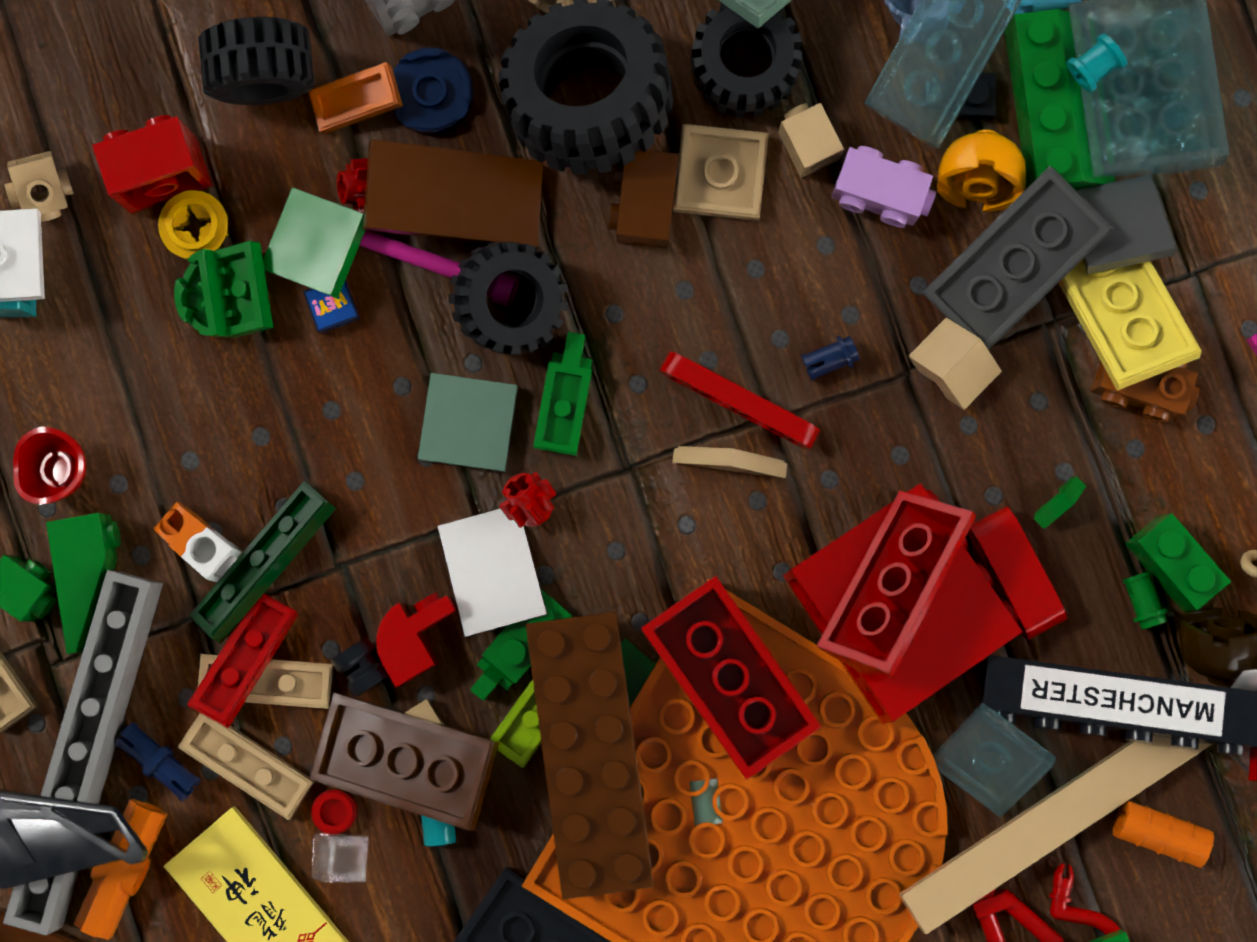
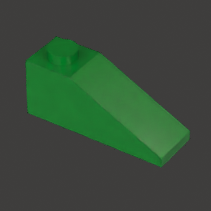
M103 513L46 522L66 654L83 653L107 570L114 571L117 561L116 547L121 545L120 530L116 521H111V515Z

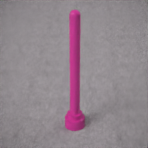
M365 230L359 245L452 278L453 275L458 276L461 270L458 267L459 262ZM511 271L499 274L491 282L487 296L492 297V302L509 308L516 296L521 276Z

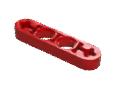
M669 351L659 369V372L670 380L803 449L811 450L820 433V429L808 421L677 353Z

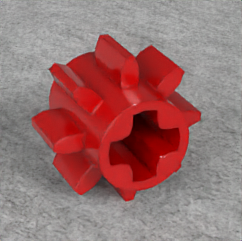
M368 158L351 159V163L345 166L346 170L339 171L337 174V192L340 202L348 205L353 204V210L364 213Z
M534 472L532 475L520 473L513 476L507 481L501 492L506 501L502 502L499 507L509 521L514 520L519 528H522L524 525L534 527L544 523L555 508L549 499L553 498L556 492L547 479L542 480L537 472Z

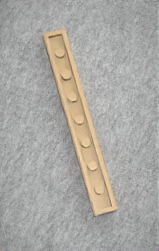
M1153 736L1152 743L1129 741L898 895L922 933L928 934L1212 744L1199 743L1198 750L1171 747L1170 738Z

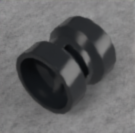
M369 637L347 648L331 660L336 671L344 673L348 680L347 688L353 698L364 694L390 677L383 664L375 657L376 648Z

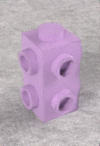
M859 146L858 149L849 147L831 198L839 200L838 205L843 209L854 213H863L864 210L880 214V220L884 223L904 228L906 224L913 226L920 214L928 216L936 191L929 189L933 175L924 173L925 168L923 166L906 160H901L898 164L883 159V154L876 149Z

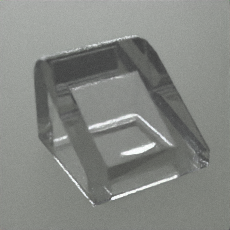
M316 833L313 845L312 878L321 882H365L368 837Z

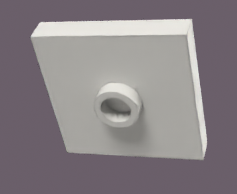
M38 209L0 211V302L45 299L41 212Z

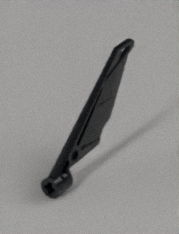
M0 790L1 889H8L119 860L129 864L141 863L146 860L147 848L119 810L113 806ZM120 830L129 842L128 850L121 848L98 833Z

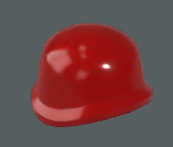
M39 427L28 431L18 441L13 457V478L15 489L24 500L39 505L51 504L72 495L82 485L86 475V458L82 447L72 436L59 429Z

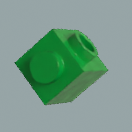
M3 555L0 559V608L20 622H35L37 618L39 620L43 619L56 602V598L53 596L57 591L56 584L49 578L52 571L32 558H29L26 562L19 556Z

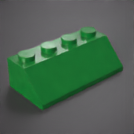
M1060 9L1014 14L1004 32L1021 151L1026 165L1027 188L1050 165L1075 190L1115 182L1101 81L1096 83L1097 89L1089 93L1076 82L1066 65L1069 59L1072 57L1078 59L1095 45L1091 17Z

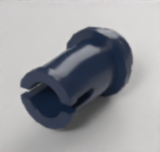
M839 335L836 337V342L801 355L803 364L806 367L822 361L806 369L811 381L846 365L849 369L853 368V363L860 360L850 336L842 339Z

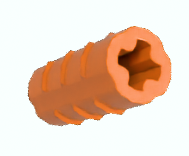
M1129 800L1120 805L1113 824V836L1133 843L1137 847L1141 846L1155 851L1158 855L1163 854L1177 859L1179 862L1183 861L1199 868L1205 865L1213 848V831L1195 825L1189 820L1184 821L1170 816L1168 813L1165 814L1149 808L1147 805L1143 806Z

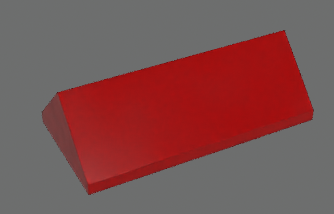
M899 491L820 638L817 647L876 682L893 677L976 518L975 513Z

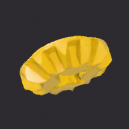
M185 191L172 197L163 207L158 221L159 234L164 245L172 253L187 260L199 250L215 251L220 249L224 239L229 236V217L222 204L212 195L203 191ZM190 210L200 221L209 222L206 223V226L200 228L199 241L194 238L191 232L182 231L185 226L190 224Z

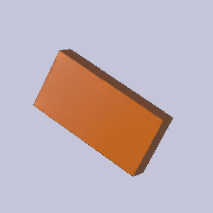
M387 62L308 91L318 129L324 134L403 106L392 65Z

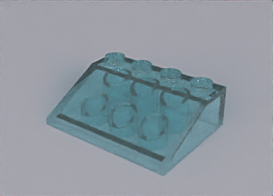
M1088 0L1069 3L1068 8L1076 59L1097 44L1096 39L1102 33L1107 34L1116 42L1127 59V65L1124 68H1115L1097 82V89L1092 93L1085 91L1080 86L1093 177L1179 173L1221 166L1229 156V148L1206 0Z

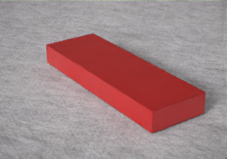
M263 594L237 624L187 706L228 729L299 616L297 611Z

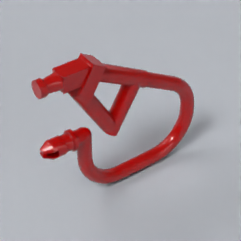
M1061 863L1054 872L1053 889L1049 893V898H1052L1051 916L1057 920L1092 926L1102 931L1105 935L1120 930L1121 928L1104 914L1067 905V902L1072 900L1070 892L1075 875L1072 866L1067 864L1066 877H1064L1065 864ZM994 889L971 905L974 916L980 920L987 942H1006L996 912L1001 910L1009 913L1039 941L1064 942L1059 933L1008 889Z

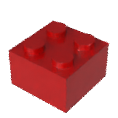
M161 115L151 118L145 123L146 127L131 132L126 129L116 130L106 134L103 137L104 141L92 145L108 195L131 214L168 202L179 193L191 190L200 191L213 186L198 139L178 116Z

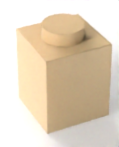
M807 103L801 104L784 114L785 120L781 121L778 133L801 178L840 160L844 148L821 103L810 108Z

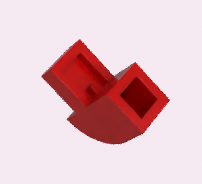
M437 592L429 595L413 605L417 613L412 616L405 604L399 602L383 617L377 631V652L395 687L402 686L439 664L422 633L459 611L450 595L442 598L438 596Z

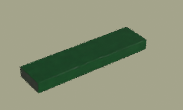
M303 481L191 612V618L212 640L221 644L336 508L314 487Z

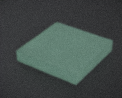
M431 373L418 460L506 473L518 385Z

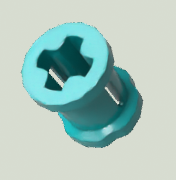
M1105 33L1098 36L1096 39L1097 44L1078 59L1072 57L1066 62L1073 78L1089 93L1096 90V83L1115 68L1122 69L1127 65V59L1120 47Z

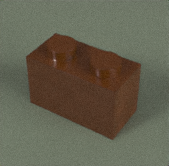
M639 150L634 154L636 158L634 161L624 166L622 162L616 163L614 187H622L620 204H611L609 229L617 230V243L668 249L679 154L649 150L643 153Z

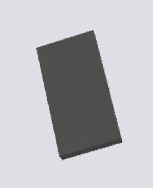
M1050 165L922 293L949 320L981 338L989 350L1089 254L1114 227Z

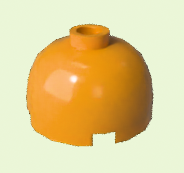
M980 130L953 141L942 156L938 168V193L946 201L961 208L967 209L966 200L985 203L982 209L985 212L1006 210L1024 192L1026 187V165L1021 150L1015 143L992 130Z

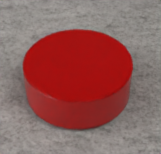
M330 789L323 792L315 799L311 809V816L315 826L320 831L330 835L341 834L348 830L354 824L358 815V806L354 797L342 789Z

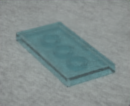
M921 0L864 104L932 148H939L1022 0Z

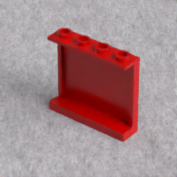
M921 483L907 492L940 502L938 497L931 490H925ZM893 502L782 575L822 635ZM964 539L893 677L876 682L841 662L882 724L894 722L1022 633V630L1017 625L1019 619L1015 610L1007 601L1000 600L992 588L993 579L990 573L982 564L975 563L966 550L968 548L966 539Z

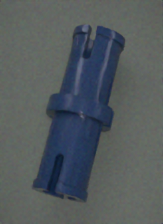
M131 723L121 732L120 735L124 738L118 737L116 739L115 745L120 747L143 767L142 773L148 778L155 777L175 794L181 802L194 792L193 786L197 787L200 784L201 779L191 773L172 756L174 753L172 749L167 745L161 747L142 731L136 723Z

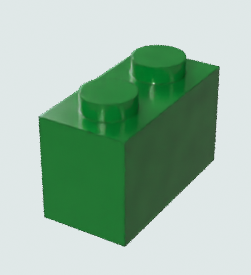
M1173 513L1158 515L1125 543L1182 611H1198L1231 582Z

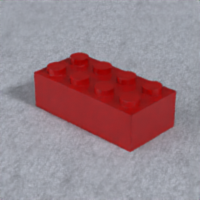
M717 576L705 582L640 628L746 780L822 727Z

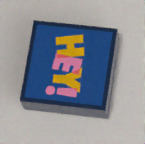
M347 280L344 282L338 299L314 289L303 291L319 334L360 320Z

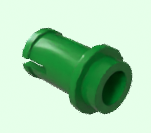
M1150 571L1122 580L1136 614V617L1132 618L1133 622H1138L1141 630L1167 622L1164 613H1167L1168 610L1161 607Z

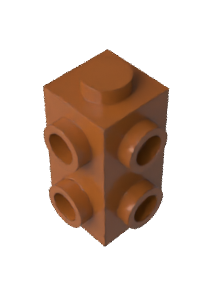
M1100 360L1090 392L1102 395L1100 401L1109 406L1126 409L1128 404L1143 409L1142 416L1150 420L1168 423L1169 419L1173 420L1184 416L1186 411L1191 412L1199 396V387L1195 386L1199 373L1187 370L1186 363L1117 391Z

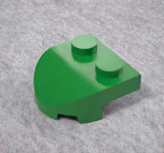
M247 241L215 251L202 249L187 259L190 265L186 269L183 278L176 279L174 288L176 309L183 322L191 324L193 328L199 331L200 335L223 338H236L273 328L262 251L259 242Z

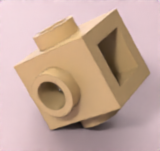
M51 151L7 162L12 182L4 185L12 210L21 208V210L38 209L41 212V222L60 217L62 215L60 210L68 208L66 196L74 194L66 168L57 170ZM35 185H43L47 188L42 193L32 191V187Z

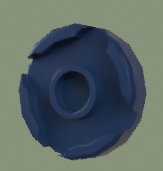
M420 48L407 53L399 60V64L393 72L403 106L392 110L394 116L407 129L421 135H440L455 129L467 117L473 104V83L467 67L455 56L440 48Z

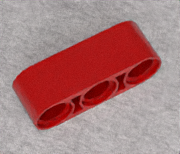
M1005 506L974 522L968 531L969 538L984 567L990 573L993 584L1001 599L1007 601L1015 610L1019 619L1017 625L1022 630L1021 635L1026 640H1029L1066 621V611L1013 512Z

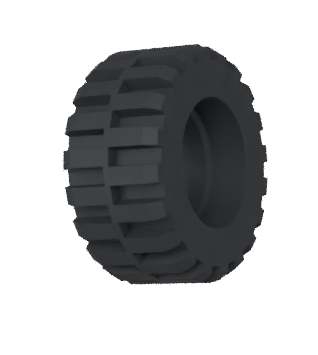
M573 0V4L563 7L560 2L550 6V12L543 16L537 13L527 21L529 27L525 31L520 28L510 40L513 48L507 47L501 59L502 69L498 73V85L502 93L501 99L521 146L527 147L529 155L538 162L547 160L549 168L564 172L565 168L569 167L572 169L573 174L586 175L588 174V169H598L599 173L611 171V165L622 162L624 166L636 159L634 154L637 151L641 150L644 153L655 143L654 133L657 135L663 133L668 123L667 115L672 111L673 96L671 90L673 87L660 36L654 33L652 24L645 17H636L635 10L622 4L615 8L610 0H597L596 3H588L587 0ZM606 68L624 76L619 86L610 95L590 105L566 106L550 99L552 92L563 79L583 69Z

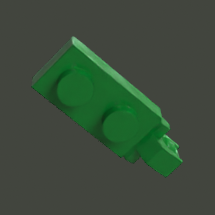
M568 331L564 354L553 352L552 361L548 363L533 444L534 449L577 457L592 377V359L582 357L586 339L585 334Z
M541 588L540 591L547 614L507 625L482 654V659L477 663V666L484 673L470 688V691L482 701L486 700L498 684L505 690H508L530 668L531 661L526 624L571 618L573 616Z

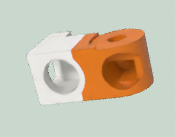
M178 501L154 527L157 534L169 544L170 548L205 579L213 582H218L243 553L240 548L225 539L200 516Z

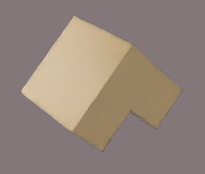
M945 318L908 356L921 374L934 381L945 397L963 410L1002 372L981 338L948 318Z

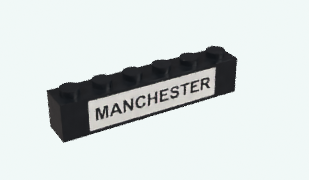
M989 655L985 658L979 712L989 713V721L1016 724V717L1034 719L1035 728L1061 731L1062 724L1080 726V734L1097 737H1107V730L1125 732V740L1139 743H1152L1153 736L1170 738L1171 747L1198 750L1199 743L1217 745V753L1232 756H1245V749L1257 748V691Z

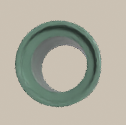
M717 778L710 779L707 789L702 794L691 796L695 826L703 822L723 823V819L717 815L712 805L714 792L718 788ZM705 780L690 781V790H699L704 785ZM718 795L717 806L721 811L720 795Z

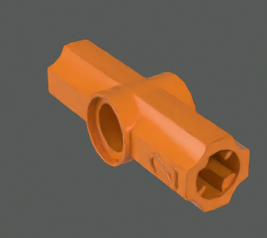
M134 798L129 800L123 817L147 848L146 860L136 864H129L119 860L93 867L91 878L94 880L73 924L81 932L106 940L113 937L130 897L137 893L149 870L151 860L148 857L168 814L161 810V808ZM116 830L111 842L128 850L129 842L120 830Z

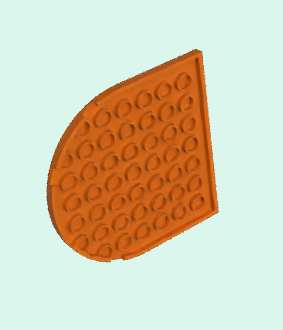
M726 590L822 727L746 780L660 657L630 706L654 887L562 900L554 834H552L530 870L522 887L611 942H908L918 928V925L898 894L942 866L945 838L948 833L947 806L943 785L936 762L925 738L920 734L906 713L894 722L882 724L838 659L822 651L813 642ZM717 778L718 788L714 792L712 805L717 815L723 819V823L703 822L695 826L691 796L702 794L707 789L710 779ZM705 780L702 788L697 791L690 790V781ZM718 795H720L721 811L717 806Z

